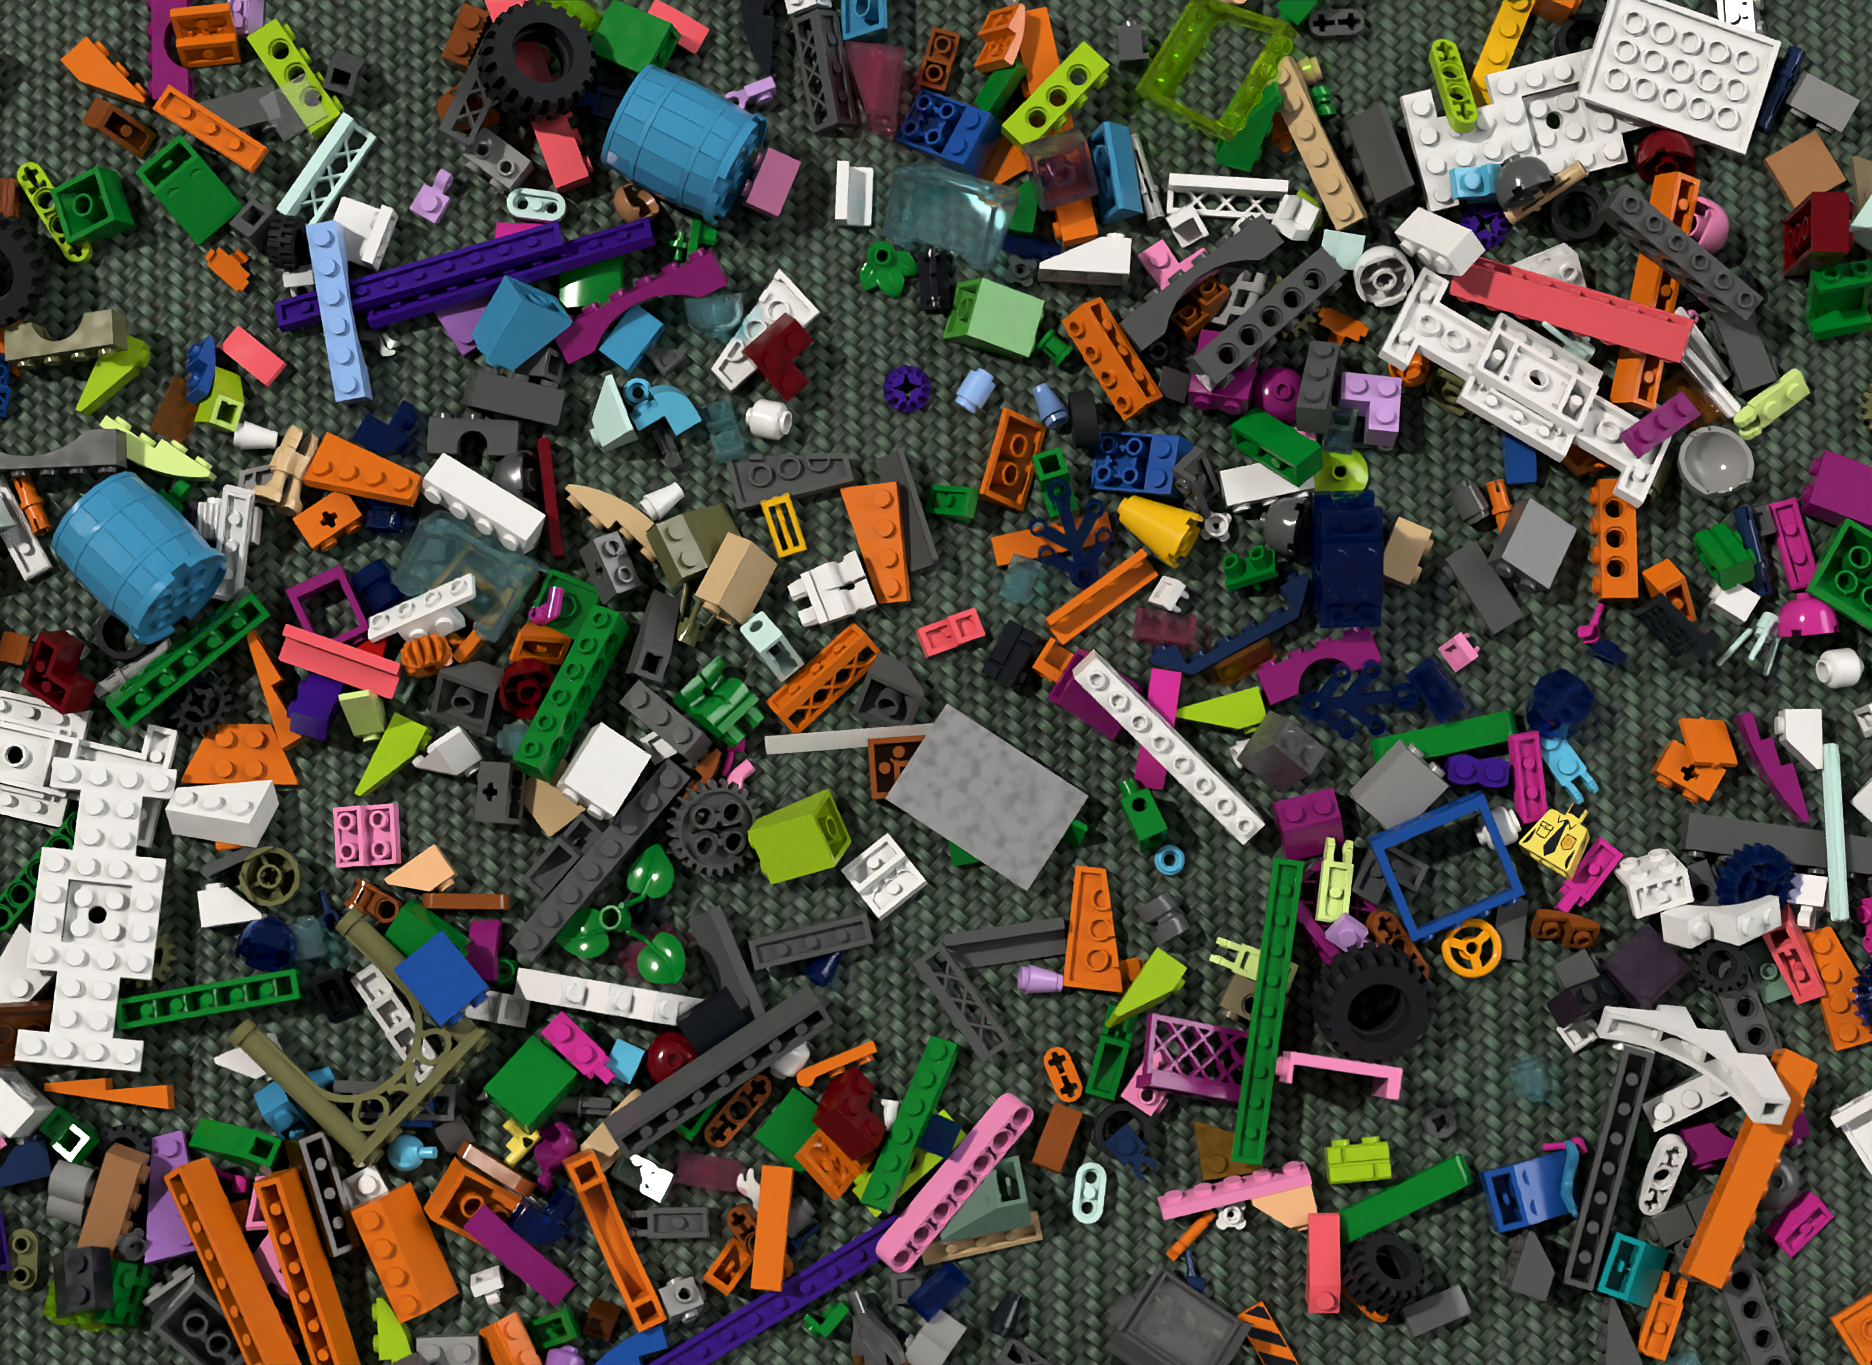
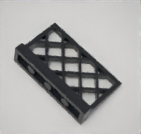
M1662 592L1639 605L1631 612L1672 655L1666 664L1673 671L1699 660L1721 639L1713 629L1702 634Z

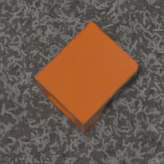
M1051 637L1031 670L1056 685L1074 654L1058 645L1056 640Z

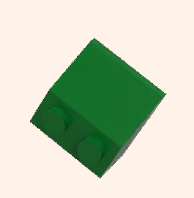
M96 166L50 190L68 245L112 238L135 226L119 174L116 171Z

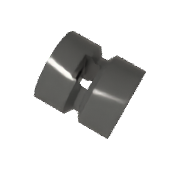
M1170 891L1136 909L1143 924L1150 925L1151 928L1148 933L1156 946L1165 943L1190 928L1183 913L1176 912L1177 903Z

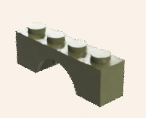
M113 309L84 313L78 329L71 336L60 341H53L46 328L32 322L4 327L5 361L17 365V368L20 370H32L38 364L58 366L63 364V360L71 359L72 361L83 362L88 361L89 356L95 355L99 357H114L116 352L128 350L126 315Z

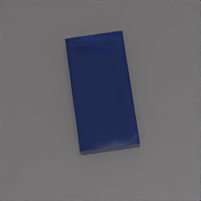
M948 1261L911 1294L906 1302L929 1323L970 1285L971 1281L951 1261Z

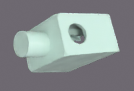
M764 612L752 613L748 622L741 626L740 632L781 683L804 665V662L782 632ZM777 644L780 651L777 655L773 656L769 649Z

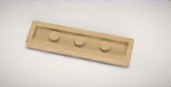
M1037 1211L1030 1212L1031 1226L944 1243L941 1242L939 1233L921 1254L924 1266L1043 1240Z

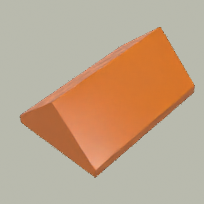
M1003 408L980 488L979 500L1023 512L1034 475L1031 456L1040 453L1047 426L1009 408Z

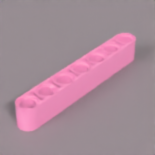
M1005 1093L996 1100L879 1240L875 1249L876 1255L897 1273L907 1271L1030 1125L1034 1116L1031 1107L1012 1093Z

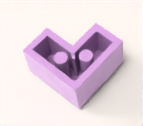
M1342 372L1337 387L1336 414L1365 417L1363 444L1394 446L1399 431L1402 378Z

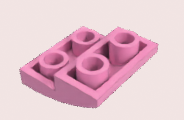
M398 804L333 808L336 868L402 864Z

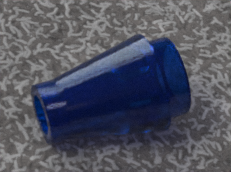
M845 950L817 956L806 967L808 969L805 974L806 978L822 988H826L828 983L832 984Z

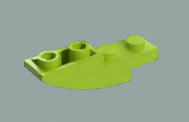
M388 1296L376 1298L377 1303L372 1304L373 1322L378 1323V1334H374L373 1347L374 1352L379 1353V1360H392L393 1363L415 1353L416 1348L405 1322L399 1323Z

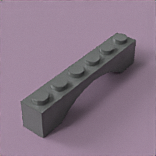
M1263 214L1256 219L1253 215L1249 216L1238 225L1241 229L1234 236H1231L1229 233L1224 235L1215 243L1217 249L1209 255L1206 251L1199 254L1191 261L1194 266L1184 273L1180 269L1167 279L1170 285L1162 291L1156 287L1144 297L1146 300L1145 304L1138 309L1133 305L1120 315L1123 320L1119 323V327L1139 354L1164 336L1169 317L1176 302L1195 281L1210 272L1226 266L1258 264L1284 243Z
M116 428L86 430L76 440L66 446L41 455L17 456L0 451V478L1 473H11V477L15 478L30 477V472H40V476H58V471H69V475H87V470L98 469L99 474H115L116 469L127 468L126 432Z

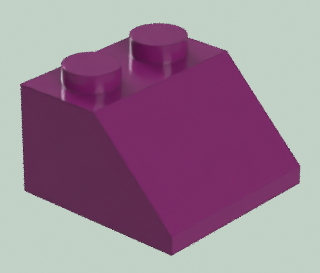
M1333 787L1271 804L1286 859L1299 860L1323 854L1327 837L1335 838V850L1342 849L1345 843L1342 820Z

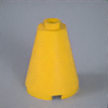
M1132 495L1129 499L1125 497L1117 509V513L1120 514L1119 521L1167 566L1173 569L1180 565L1176 560L1180 556L1186 558L1201 531L1197 523L1204 520L1198 513L1195 514V512Z

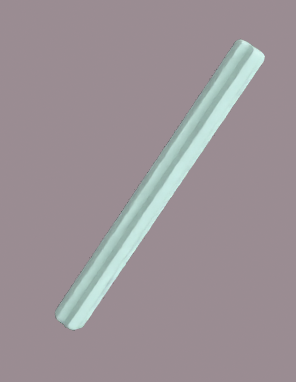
M1828 743L1823 745L1822 777L1830 914L1832 921L1843 922L1849 919L1840 755L1838 744Z

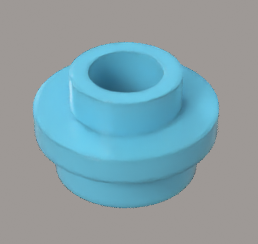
M634 378L628 381L623 389V396L627 404L635 407L642 401L648 400L650 402L652 400V395L648 390L651 388L650 383L642 378ZM642 389L644 391L641 398L633 397L634 390Z
M1163 846L1155 855V866L1162 874L1175 875L1184 866V854L1176 846ZM1172 855L1175 858L1174 865L1167 866L1164 863V857Z

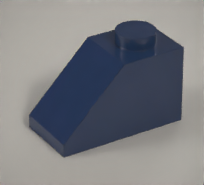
M42 1134L23 1138L24 1144L14 1147L0 1169V1188L50 1177L57 1164L55 1149L49 1144L52 1140H43Z

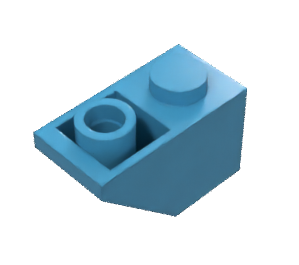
M275 1081L253 1094L262 1117L282 1140L309 1130H316L303 1108Z

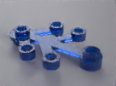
M1055 478L1048 483L1046 493L1050 501L1057 505L1065 534L1048 526L1041 517L1032 518L1028 527L1032 535L1036 537L1043 536L1070 550L1073 561L1056 554L1052 546L1045 544L1037 550L1039 561L1043 564H1052L1068 572L1073 585L1086 589L1098 580L1099 570L1096 564L1105 547L1112 542L1113 534L1108 527L1101 526L1097 528L1094 532L1096 541L1085 558L1082 546L1096 520L1104 514L1105 507L1099 499L1089 500L1086 504L1087 512L1078 529H1076L1068 503L1071 497V488L1066 480ZM1056 485L1063 486V491L1060 494H1054L1053 488ZM1093 504L1100 505V510L1097 513L1090 512V507ZM1036 522H1041L1043 528L1040 531H1034L1033 525ZM1101 532L1109 533V537L1105 541L1098 539ZM1045 550L1052 552L1051 557L1048 559L1041 557L1042 552ZM1083 568L1089 570L1086 577L1078 576V572Z
M1368 659L1362 664V673L1343 695L1331 697L1341 683H1346L1351 678V671L1348 665L1344 663L1336 664L1332 668L1333 676L1319 692L1312 691L1301 698L1299 709L1302 716L1307 720L1318 721L1322 719L1337 730L1341 738L1350 739L1356 732L1353 722L1350 719H1340L1331 710H1345L1364 724L1372 735H1380L1386 727L1384 720L1379 715H1371L1361 706L1394 702L1401 709H1409L1416 704L1418 695L1414 687L1405 682L1397 684L1392 690L1360 694L1372 680L1378 678L1381 674L1379 663L1374 659ZM1370 666L1377 667L1373 673H1367V668ZM1339 670L1347 671L1343 677L1337 676ZM1408 690V694L1405 697H1399V692ZM1314 701L1319 702L1317 708H1309L1310 703ZM1373 722H1381L1378 728H1371ZM1343 726H1351L1348 732H1341Z

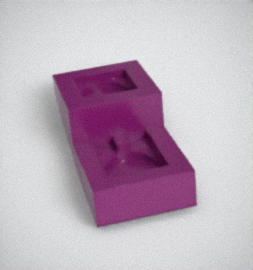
M502 920L472 921L468 936L471 942L467 947V951L470 953L466 960L484 981L498 980V950H502Z

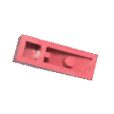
M1790 905L1780 906L1782 925L1763 934L1762 937L1798 1005L1824 996L1826 991L1801 926H1797V919Z
M1308 1213L1305 1286L1308 1312L1340 1313L1339 1213Z

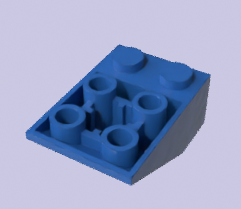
M921 88L894 140L957 173L978 180L1002 136V125L989 112Z
M1098 431L1099 445L1096 446L1090 489L1130 496L1136 495L1155 500L1184 502L1181 492L1175 486L1176 480L1171 469L1193 449L1194 444L1176 435Z
M1567 1149L1478 1171L1495 1232L1501 1233L1529 1226L1569 1213L1560 1194ZM1574 1180L1572 1196L1575 1205L1578 1206L1577 1210H1579L1581 1200Z

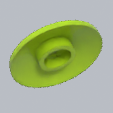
M1336 444L1323 448V468L1313 475L1315 483L1314 492L1323 500L1326 495L1351 499L1357 498L1365 489L1368 481V467L1363 456L1357 450L1346 445ZM1335 468H1343L1345 476L1337 477L1334 473Z

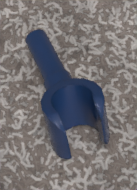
M320 890L317 893L324 911L321 922L332 933L330 928L332 922L337 921L338 923L342 918L330 906L325 890Z
M816 1223L797 1238L787 1239V1244L791 1243L796 1248V1251L789 1256L790 1258L796 1257L801 1251V1245L820 1230Z
M1192 1250L1184 1251L1187 1266L1186 1284L1202 1293L1204 1277L1195 1276Z

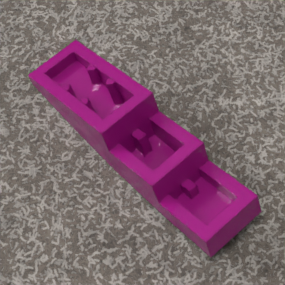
M1752 711L1735 716L1734 720L1744 747L1758 774L1772 795L1797 824L1810 821L1793 763L1781 766L1773 738L1760 740Z
M483 1204L463 1226L477 1241L554 1307L576 1284L532 1243H529L514 1228L505 1223L486 1204Z

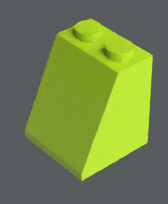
M829 789L820 791L756 819L748 830L749 843L756 850L760 859L761 870L768 877L771 885L835 867L852 842Z

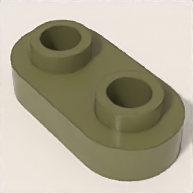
M22 1228L14 1231L9 1236L7 1242L12 1269L7 1270V1280L17 1290H26L34 1287L40 1278V1237L33 1229ZM21 1238L27 1242V1247L24 1250L18 1246V1241ZM20 1269L26 1272V1279L24 1281L20 1280L17 1276Z

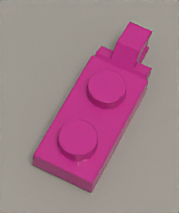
M1599 836L1581 858L1572 880L1565 879L1559 892L1564 896L1554 908L1557 911L1568 913L1574 904L1582 907L1597 891L1623 857V854Z
M561 1011L541 1032L582 1074L587 1075L590 1079L597 1075L605 1084H610L617 1076L606 1065L610 1060L606 1052L564 1011Z

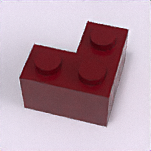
M785 312L744 348L741 353L775 394L786 402L790 401L809 384L792 360L813 342V339L795 318Z
M65 630L39 632L20 686L62 715L87 711L97 685L76 671L85 644Z
M856 1067L830 1080L811 1120L853 1161L878 1148L887 1128L866 1107L876 1086Z

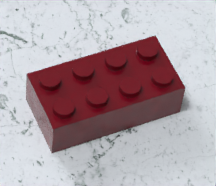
M1811 192L1783 219V277L1810 278L1811 270L1834 266L1849 253V250H1852L1854 237L1853 232H1849V220L1853 218L1854 206L1853 202H1849V192Z

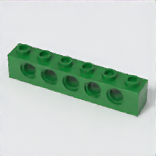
M246 585L105 698L107 708L126 729H129L270 616L268 610Z
M594 604L512 758L523 774L547 783L551 781L630 630L620 612Z
M289 969L118 999L116 1012L118 1030H130L306 999L302 969Z

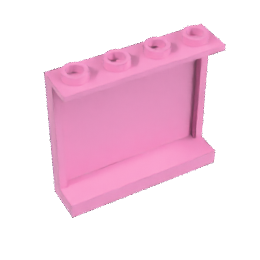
M1279 1051L1274 1074L1276 1075L1275 1081L1292 1083L1294 1065L1373 1076L1371 1096L1399 1099L1403 1068L1289 1051Z

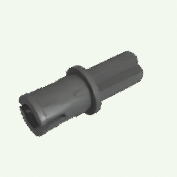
M580 1093L579 1096H567L552 1113L578 1114V1117H582V1115L609 1116L612 1112V1099L584 1097L583 1093Z

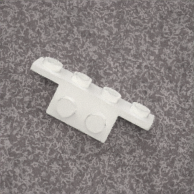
M469 573L369 617L367 620L369 626L368 639L374 643L398 632L406 642H409L414 637L419 638L423 635L430 636L432 634L445 636L465 627V618L456 609V606L476 597L475 577Z

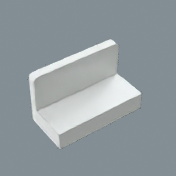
M837 161L836 226H871L872 168L850 167L849 161Z

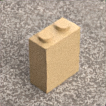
M728 532L695 596L704 603L702 608L717 615L716 619L728 626H732L733 623L743 626L748 622L778 564L752 541Z

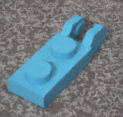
M1550 721L1537 730L1540 735L1542 762L1560 787H1564L1573 801L1578 805L1584 802L1580 791L1570 782L1577 776H1579L1589 792L1592 794L1599 791L1597 784L1586 772L1587 768L1554 722Z

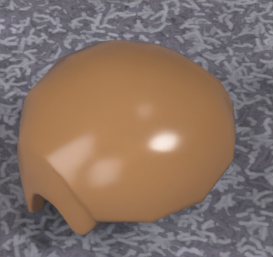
M633 183L621 186L615 191V210L626 223L649 217L650 221L660 215V208L649 191L645 189L634 191L632 190Z

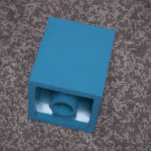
M505 275L471 336L478 345L477 349L486 357L485 361L496 369L504 367L514 371L566 330L573 321L555 296Z

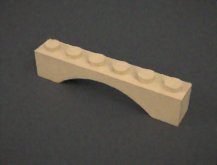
M1285 56L1261 68L1260 70L1268 86L1273 81L1278 82L1280 95H1283L1280 112L1336 230L1342 231L1367 219V212L1359 195L1344 171L1322 127L1306 83L1292 56Z

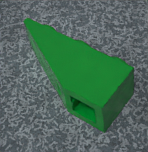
M1273 81L1224 123L1214 148L1216 164L1250 172L1254 162H1259L1262 154L1261 144L1264 137H1269L1273 125L1272 117L1274 112L1278 113L1283 102V95H1280L1278 82Z
M204 1118L200 1119L189 1143V1147L265 1175L277 1171L286 1151L282 1139L254 1129Z

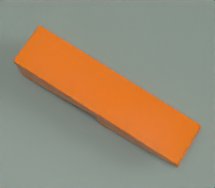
M253 629L246 634V638L280 748L287 752L307 740L305 735L290 731L291 718H287L288 706L277 689L287 683L258 632Z
M112 1078L44 1083L45 1091L163 1109H175L173 1084L113 1090Z

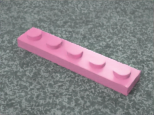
M1291 1161L1285 1163L1282 1167L1271 1170L1263 1168L1254 1171L1253 1174L1242 1177L1229 1176L1222 1182L1213 1184L1200 1183L1194 1186L1193 1189L1185 1191L1172 1190L1166 1192L1164 1196L1157 1197L1162 1217L1164 1220L1311 1185L1312 1181L1305 1162Z

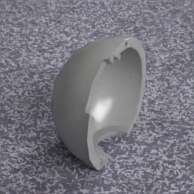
M1718 426L1701 427L1690 433L1680 447L1677 460L1680 478L1689 490L1704 499L1720 498L1746 486L1752 480L1755 466L1752 452L1745 441L1731 430Z

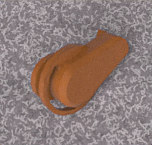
M459 86L450 88L445 95L438 99L437 112L442 120L455 96L451 93L457 90ZM476 95L468 97L466 100L470 112L480 110L484 106L483 102ZM490 106L480 127L489 128L497 125L500 120L499 112ZM463 108L459 115L465 114ZM478 116L472 117L474 123L476 122ZM467 119L455 122L453 126L457 130L470 129Z

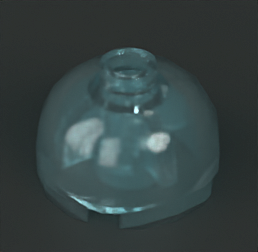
M716 292L701 298L694 296L685 297L684 309L688 322L695 330L708 333V338L725 337L726 330L735 328L741 320L743 314L742 292Z

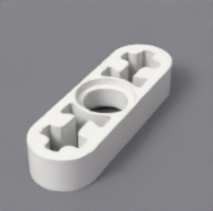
M1667 1134L1658 1140L1636 1193V1201L1639 1208L1646 1215H1656L1665 1209L1686 1159L1687 1148L1682 1138L1676 1134ZM1658 1171H1669L1666 1178L1662 1180L1654 1179V1175Z

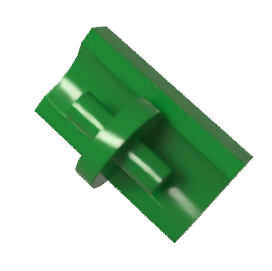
M693 219L689 243L685 242L687 233L678 231L677 239L668 241L666 247L674 251L673 261L682 262L683 253L688 255L697 250L699 245L715 248L717 230L702 226L701 220Z
M1263 545L1253 547L1249 551V557L1240 559L1235 554L1225 556L1223 558V569L1225 571V586L1228 591L1253 585L1257 592L1265 590V581L1279 576L1277 567L1278 553L1274 549L1267 551Z

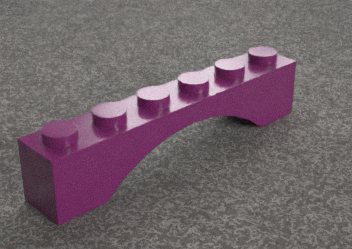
M703 247L687 255L689 260L681 264L673 261L662 267V273L653 278L650 274L639 278L634 282L635 287L625 291L624 287L608 295L609 300L601 304L594 301L581 309L583 313L574 318L569 314L573 322L566 330L554 338L567 363L570 364L594 352L608 326L622 312L636 303L668 294L689 295L701 298L727 285L728 278L713 249L710 248L705 251Z

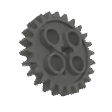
M708 778L707 787L698 781L697 791L687 787L686 791L689 797L685 799L678 796L677 799L682 805L680 808L671 807V810L677 814L676 818L667 819V822L674 825L673 829L666 831L667 835L675 837L669 843L670 847L678 849L674 856L678 859L684 858L682 864L685 867L689 868L692 866V871L697 874L703 870V874L708 877L711 876L713 870L716 875L722 876L723 868L730 873H734L733 864L735 863L744 867L742 858L744 856L753 858L752 853L749 851L751 845L748 839V830L756 819H759L755 816L762 811L757 806H753L756 798L752 796L747 797L749 792L743 787L739 789V784L733 781L728 785V781L720 778L718 785L715 780ZM733 804L732 814L724 817L725 808ZM704 808L705 814L703 818L696 821V812ZM740 822V825H739L738 827H731V826H730V825H733V824H736V823ZM717 823L723 825V827H716ZM692 828H701V830L690 833ZM714 828V833L708 829ZM735 834L734 843L727 847L726 840L728 836ZM702 838H706L707 844L705 848L698 851V842Z

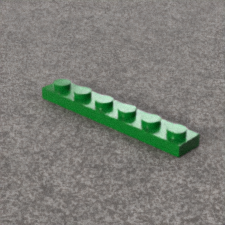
M934 1036L930 1037L860 1200L864 1206L891 1214L961 1050L957 1043Z

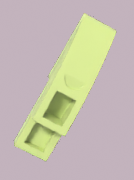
M106 415L99 424L104 429L116 428L126 432L127 459L152 472L171 478H182L183 480L197 482L214 481L217 477L210 472L212 465L199 456L193 460L185 455L188 449L174 439L170 444L161 439L156 448H154L157 442L144 433H141L138 437L130 432L133 426L119 416L113 420Z

